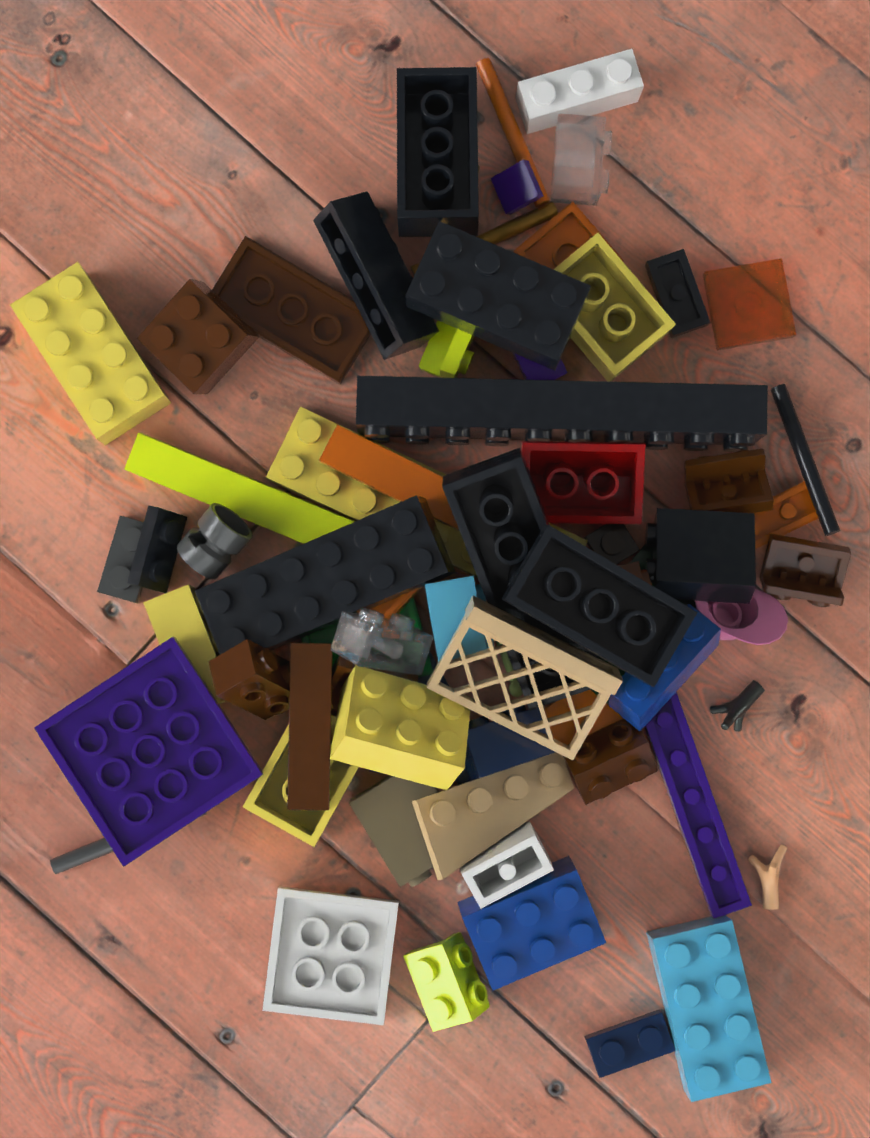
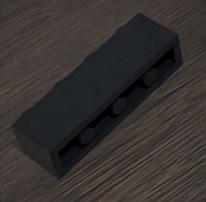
M368 191L330 201L313 221L383 359L386 360L420 348L437 334L439 329L433 318L407 307L405 295L413 277L410 275L398 251V247L392 240L380 212L374 205Z

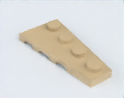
M555 752L412 801L437 879L443 880L575 789L563 755Z

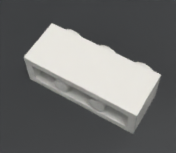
M628 49L519 81L516 101L526 134H530L636 103L640 98L644 84L633 49Z

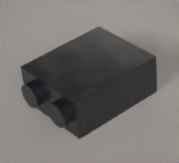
M657 508L654 523H647L645 546L652 547V559H646L645 565L652 586L676 600L750 604L756 588L755 513Z

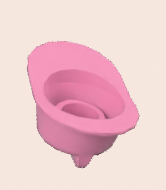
M756 588L750 604L695 601L696 609L721 628L720 640L738 639L755 645L770 644L780 639L787 630L788 617L785 608L776 598Z

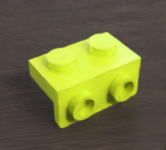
M437 321L436 326L439 332L429 339L419 363V369L439 378H457L458 373L465 375L474 355V352L469 351L474 336Z
M461 932L454 933L443 941L411 950L403 955L433 1032L471 1022L490 1007L486 987L480 981L473 963L471 949L465 943Z

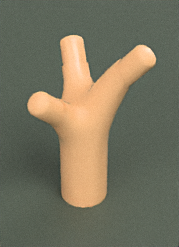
M785 845L779 846L771 863L768 865L759 861L755 855H750L748 861L756 868L761 879L763 909H779L778 883L782 859L787 851Z

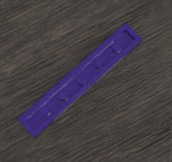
M676 692L647 723L645 730L710 915L715 919L752 906Z

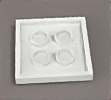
M279 886L262 1011L384 1025L399 901Z

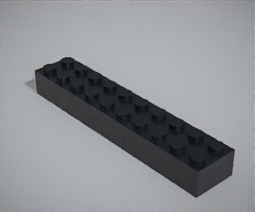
M357 376L356 427L358 434L380 444L389 443L390 437H406V443L429 444L430 438H445V444L469 445V439H485V445L508 446L509 440L645 443L648 450L668 449V444H684V450L703 451L708 450V445H723V451L737 452L747 450V446L755 445L758 440L767 435L768 385Z

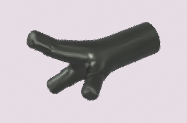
M753 680L738 697L726 704L711 706L710 712L711 714L728 713L721 725L722 729L728 730L734 722V730L739 732L742 730V722L747 710L765 690L758 682Z

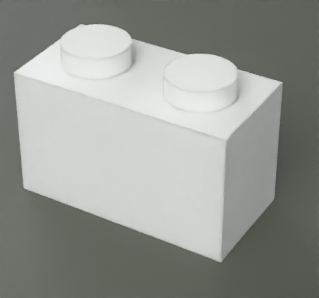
M530 821L521 825L460 867L461 874L480 909L554 871L549 855Z

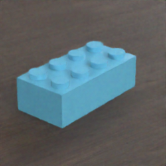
M726 915L715 919L706 917L647 931L646 934L668 1027L676 1050L674 1052L683 1090L690 1101H699L771 1083L732 919Z

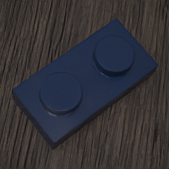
M660 1009L584 1036L599 1078L676 1051Z

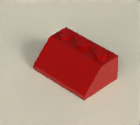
M522 441L521 451L549 523L642 524L645 443Z

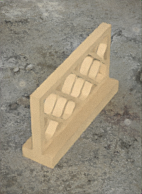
M473 595L465 608L463 619L427 683V688L574 760L610 695L616 694L623 680L618 668ZM471 628L485 635L489 649L466 655L462 640L468 629ZM492 639L501 643L502 645L494 647ZM458 649L461 657L452 659ZM510 650L521 653L526 667L502 674L496 654ZM492 656L497 676L474 682L468 663ZM528 657L539 663L530 665ZM464 665L469 684L453 689L440 682L447 669ZM548 668L559 672L562 681L561 686L541 692L538 691L533 673ZM529 675L534 694L511 700L505 681ZM565 676H567V677H569V678H571V679H573V680H575V681H574V682H571V683H567V682H566V679H565ZM500 683L506 702L491 707L481 703L477 690ZM588 687L599 693L591 706L575 710L569 691ZM472 692L474 699L465 695V693ZM565 693L571 711L547 718L542 700ZM537 701L543 720L527 725L518 721L514 708ZM509 710L510 716L502 713V711ZM585 716L583 722L580 725L578 718ZM574 720L577 732L568 746L553 738L550 726ZM545 728L547 735L538 730Z

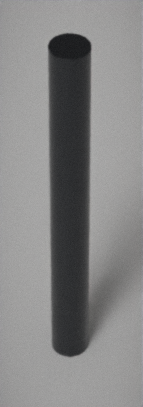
M786 384L775 386L771 389V393L824 535L835 534L840 531Z

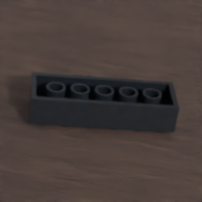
M521 448L444 475L442 482L444 493L487 603L600 659L599 656L501 599L543 526L549 525ZM515 650L507 651L514 670L526 667L521 653ZM528 657L530 665L539 663ZM551 668L533 673L539 692L562 685L559 672ZM529 675L518 677L517 680L523 695L534 694ZM565 676V679H566V682H567V683H571V682H574V681H575V680H573V679H571V678ZM583 687L569 692L573 696L590 690V688ZM563 693L543 699L542 703L545 706L567 697ZM537 701L527 704L529 710L539 708Z
M416 495L195 590L219 654L226 652L246 639L272 651L456 572L426 498Z

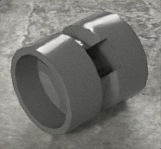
M218 503L211 504L199 518V528L190 529L177 544L179 555L193 570L204 577L214 580L231 563L230 554H239L253 537L249 526L236 513Z

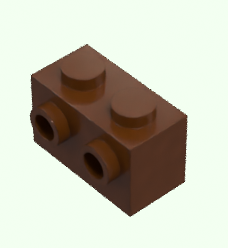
M249 639L244 640L209 661L217 697L264 720L274 715L282 714L289 709L290 661Z

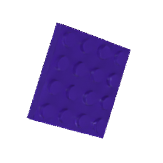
M171 637L34 727L123 867L263 775L262 769L176 637Z

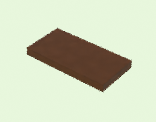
M247 236L242 240L212 289L260 338L341 385L371 335L353 299Z

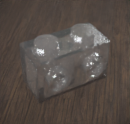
M361 608L359 614L342 611L330 650L359 667L422 675L433 636L414 627L415 620L410 617L392 613L391 618L388 619L384 618V615L377 611Z

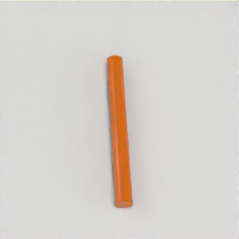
M484 58L476 63V67L516 162L527 160L531 165L544 196L534 202L535 207H540L548 203L550 199L490 58Z

